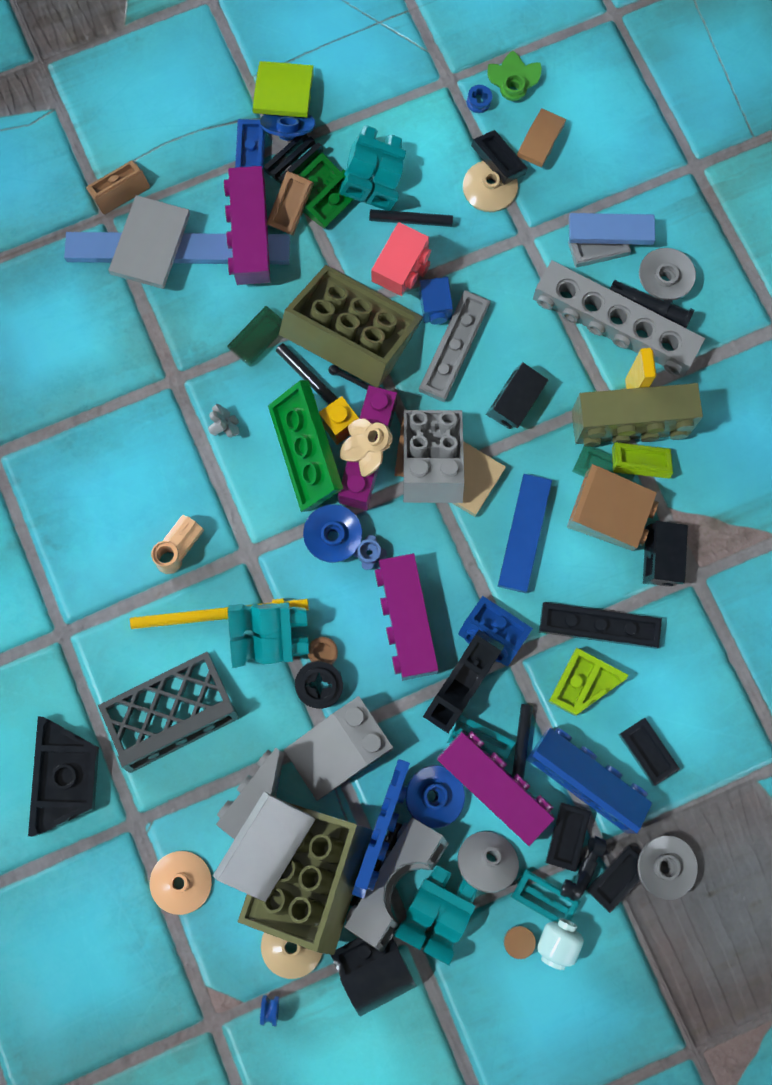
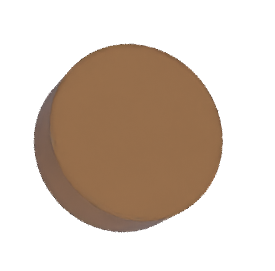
M319 637L310 643L308 657L311 662L321 660L322 662L334 664L338 657V649L331 639Z
M514 926L505 933L503 943L505 950L510 956L516 959H525L533 953L536 940L528 928Z

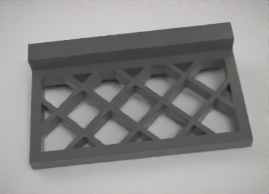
M208 652L194 657L98 705L118 752L119 762L122 768L129 773L239 719ZM206 662L209 671L205 682L191 678L194 667ZM174 677L183 680L177 695L163 691L167 681ZM212 677L216 685L210 684ZM188 682L203 686L197 702L183 697ZM208 688L219 691L223 701L213 706L202 704ZM145 691L155 693L150 709L136 705L140 694ZM161 695L175 700L169 715L155 711ZM180 702L195 706L191 717L185 720L175 717ZM119 704L128 707L122 723L112 720L108 711ZM134 709L148 713L142 729L128 725ZM153 715L167 719L163 731L157 734L147 731ZM115 725L120 727L118 732L115 728ZM128 729L140 733L136 744L124 749L121 740L125 730Z

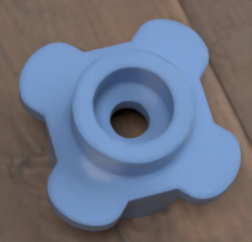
M369 535L358 545L357 551L353 556L359 558L363 569L371 570L376 562L386 558L387 552L380 547L375 536ZM368 550H371V551H372V554H371V555H367L366 552H367Z

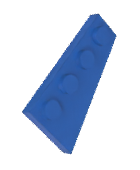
M401 759L397 761L352 895L364 899L367 889L374 890L380 873L374 871L377 859L384 861L389 843L384 841L387 830L394 832L399 814L394 813L397 802L403 804L406 796L407 785L403 783L410 765L409 762Z

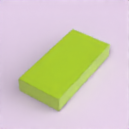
M617 442L612 446L613 472L668 479L673 474L671 449Z

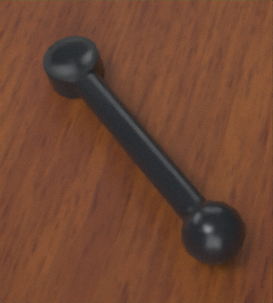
M334 364L328 369L331 375H339L368 390V386H371L341 371Z

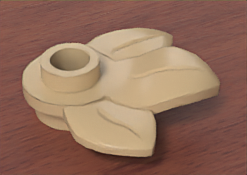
M357 419L348 425L351 437L342 444L340 458L348 462L358 461L361 475L367 477L374 473L382 464L383 451L390 447L393 437L390 429L385 424L378 422L372 424L367 419Z

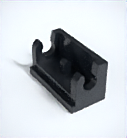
M522 362L515 368L485 415L493 418L508 429L512 427L518 428L549 380Z
M656 521L646 526L649 532L644 549L643 584L660 586L685 584L688 525Z

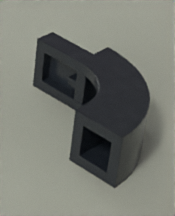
M478 630L423 717L449 734L505 646L481 630Z

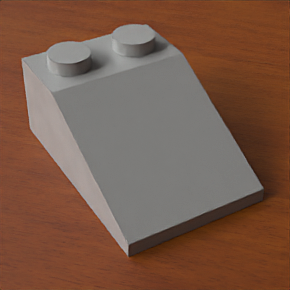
M358 696L285 748L284 751L318 801L392 751L393 746Z

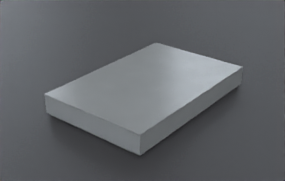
M136 195L110 264L109 273L164 289L189 220L190 211Z
M264 791L214 872L213 877L219 882L266 902L314 823L315 818Z

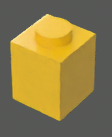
M343 396L319 411L324 429L336 445L350 436L348 425L359 419Z

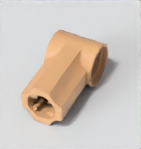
M182 515L163 541L158 542L153 547L151 557L160 572L172 574L180 569L182 559L204 532V529L196 521ZM167 552L174 554L170 562H160L163 554Z

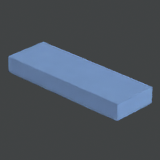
M570 213L569 243L653 245L655 242L654 214Z

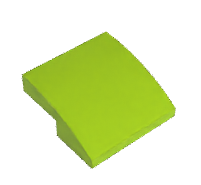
M260 61L255 84L253 113L307 118L311 102L314 65Z

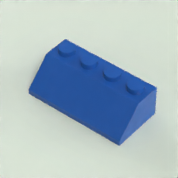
M549 728L526 760L627 834H637L652 805V802L646 798L648 793L634 783L631 786L621 780L623 775L612 766L607 765L604 768L595 761L597 756L584 746L580 749L570 742L572 737L560 728H557L555 731Z

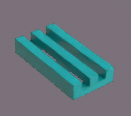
M460 715L447 743L450 744L463 730L461 729L462 725L465 724L505 744L506 747L503 750L483 740L485 743L483 747L501 755V758L506 762L515 741Z
M526 869L511 895V898L553 922H559L560 918L520 895L522 890L566 914L564 919L569 921L572 920L581 902L580 900L572 901L570 898L562 896L560 894L561 889ZM528 879L572 903L570 908H566L526 884Z

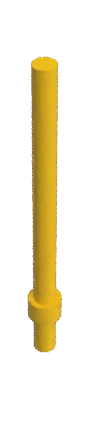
M284 598L272 599L271 602L276 604L289 602V607L306 608V611L309 610L308 599L285 601ZM228 607L131 617L130 627L131 629L224 620L228 619Z

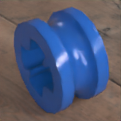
M484 85L471 87L466 101L467 107L475 113L487 111L491 104L492 92ZM476 95H481L483 103L477 102Z
M263 995L260 1025L265 1026V1023L270 1022L272 1026H277L279 996L269 999L267 995Z

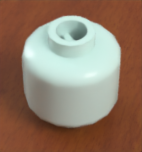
M560 918L559 922H549L545 925L537 946L538 952L542 955L541 960L545 964L559 970H565V967L575 965L584 942L582 935L576 931L577 925L575 923Z

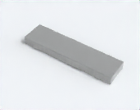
M464 290L422 380L419 392L442 402L446 401L490 306L489 300Z

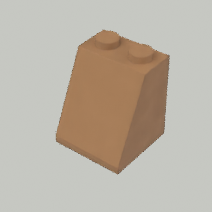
M592 464L585 474L567 528L634 551L638 548V545L643 546L649 530L645 529L648 517L653 519L659 502L654 501L657 492Z

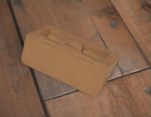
M131 160L88 185L86 189L103 214H107L136 195L138 196L148 190L150 185L143 171Z

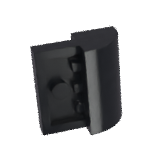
M393 937L383 953L362 939L357 938L336 949L335 954L331 955L341 977V983L360 1017L417 987Z

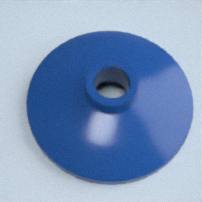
M264 114L260 119V126L264 131L279 136L282 140L291 141L295 137L313 131L315 119L309 114L307 118Z
M330 504L322 506L310 514L304 525L303 538L307 549L314 557L324 562L336 563L350 558L357 551L358 545L362 540V527L358 517L350 509L341 505ZM335 531L339 534V537L336 540H330L328 534Z
M431 765L424 767L412 776L407 785L406 805L411 816L427 827H445L455 821L463 809L465 801L463 784L444 766ZM431 790L435 792V799L432 802L427 798Z

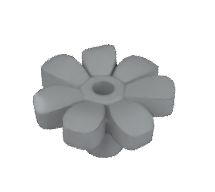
M220 404L213 406V411L209 416L214 423L208 427L209 432L216 436L224 431L230 438L238 435L239 428L237 424L239 421L236 416H230V412Z

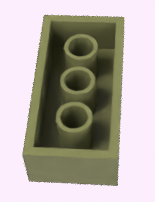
M698 383L579 393L571 411L575 444H584L585 447H595L600 445L601 442L612 441L613 444L615 442L629 443L632 439H641L642 442H653L658 440L659 437L668 436L672 440L684 439L690 435L703 418Z

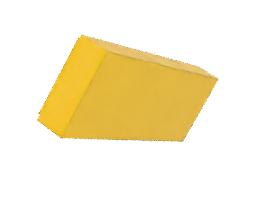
M651 348L640 349L625 378L626 389L650 387L656 377V369Z

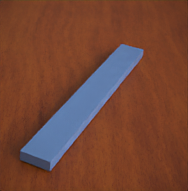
M66 232L64 258L66 262L111 263L122 233ZM184 233L173 263L228 264V258L233 257L232 249H228L226 234ZM268 234L270 264L289 265L290 235Z

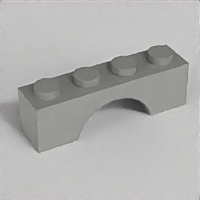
M411 818L408 824L402 825L396 837V844L392 850L386 852L384 861H380L381 868L378 871L380 873L374 890L367 889L364 899L362 898L358 905H354L346 917L347 923L344 927L382 953L399 927L391 909V896L395 885L404 875L411 871L420 869L433 870L449 844L443 835L414 818Z

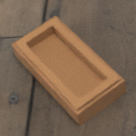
M287 171L267 220V225L294 235L314 182Z

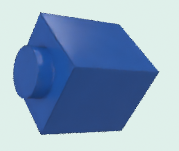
M448 277L420 280L419 294L423 322L438 325L451 320L453 306Z

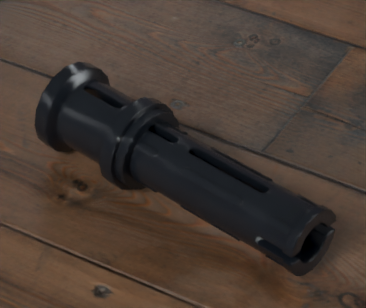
M614 280L610 287V290L684 328H687L695 311L692 308L687 310L677 306L670 299L662 301L617 280Z

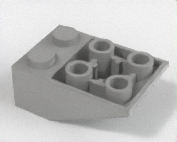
M404 410L403 502L463 503L464 453L462 410Z
M277 748L273 752L267 750L256 764L260 767L253 777L250 775L246 776L237 788V791L240 792L234 802L228 800L217 814L220 820L216 825L234 840L264 791L275 797L277 796L284 753Z

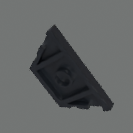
M38 716L28 829V836L30 837L38 836L95 809L99 747L42 716Z

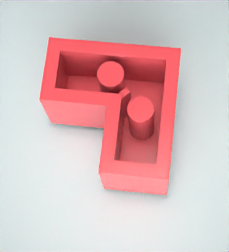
M398 222L371 269L372 282L403 296L407 288L411 289L419 276L424 277L429 269L430 261H428V258L431 254L429 236Z

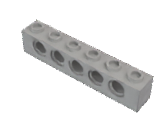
M551 260L535 289L533 300L537 301L538 305L547 310L553 309L561 313L567 321L572 323L578 322L586 326L591 333L598 336L603 335L611 339L620 348H629L636 353H639L642 348H651L653 350L654 362L664 366V369L673 375L685 376L705 340L704 337ZM560 292H568L572 295V298H564L560 295ZM585 305H594L597 311H589ZM617 317L623 324H614L610 318ZM643 330L647 333L648 337L642 338L638 336L636 331ZM662 343L670 344L674 350H665L662 347Z

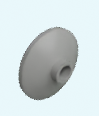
M659 248L648 253L642 260L639 268V279L643 288L655 298L676 300L690 292L695 283L696 271L692 261L681 251L672 248ZM661 276H666L669 281L663 280Z
M486 831L472 834L462 843L458 852V867L461 875L469 885L479 891L486 893L500 892L509 887L517 876L519 869L517 853L511 843L499 834ZM486 854L493 855L496 861H489Z
M659 836L650 840L642 849L638 859V874L643 886L655 897L665 900L678 899L686 895L695 884L698 874L697 859L691 847L682 839L675 836ZM662 861L667 864V869L664 873L660 871Z

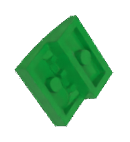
M321 153L298 176L314 182L303 213L325 229L354 199L339 194L341 184L345 180V170L340 171Z

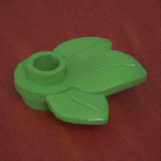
M511 51L504 58L502 65L488 64L487 75L490 82L500 88L504 98L510 101H517L526 95L528 88L538 83L542 68L540 62L525 66L517 53ZM510 87H515L518 90H512Z

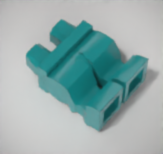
M365 125L351 146L347 168L344 172L345 180L341 184L339 194L361 202L366 199V204L390 211L399 199V193L394 189L397 187L402 176L406 150L402 149V138L388 135L385 142L376 140L378 132L376 128Z
M289 602L253 604L252 606H245L244 604L229 605L228 622L232 668L246 665L248 659H254L260 664H273L283 661L293 662V656L309 654L308 635L291 637V627L307 626L306 608L289 607ZM246 630H252L255 634L248 635L244 632Z
M436 866L428 879H423L406 911L407 916L405 920L401 921L394 936L421 950L426 938L425 931L435 922L434 931L428 937L422 951L450 966L454 955L453 945L455 942H459L476 907L473 905L477 889L473 888L465 880H462L456 894L445 890L452 873Z

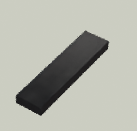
M543 602L539 633L658 649L662 618Z

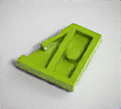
M576 648L548 702L576 716L625 681L628 674Z

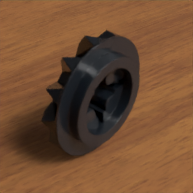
M321 660L307 663L300 669L295 679V689L300 700L307 706L316 709L327 708L336 703L342 694L344 686L341 672L332 663L322 662ZM319 673L322 681L329 684L324 686L320 694L321 696H319L317 686L307 684L315 682Z

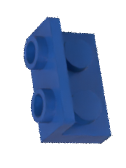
M482 596L465 620L458 635L470 644L478 630H481L505 646L496 662L509 666L533 628Z

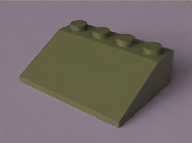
M325 265L285 309L279 335L372 386L379 388L398 361L423 317Z
M289 803L313 816L315 821L266 902L251 895H246L238 923L312 951L334 955L351 903L354 885L373 830Z

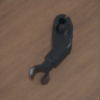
M595 836V839L589 838V854L586 858H583L575 882L573 883L568 879H565L560 891L562 896L568 897L572 901L579 900L582 897L598 865L596 862L598 856L602 858L607 848V843L604 839Z

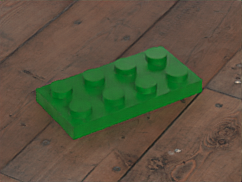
M299 380L270 403L268 409L300 511L306 512L311 511L343 490V485L309 380Z

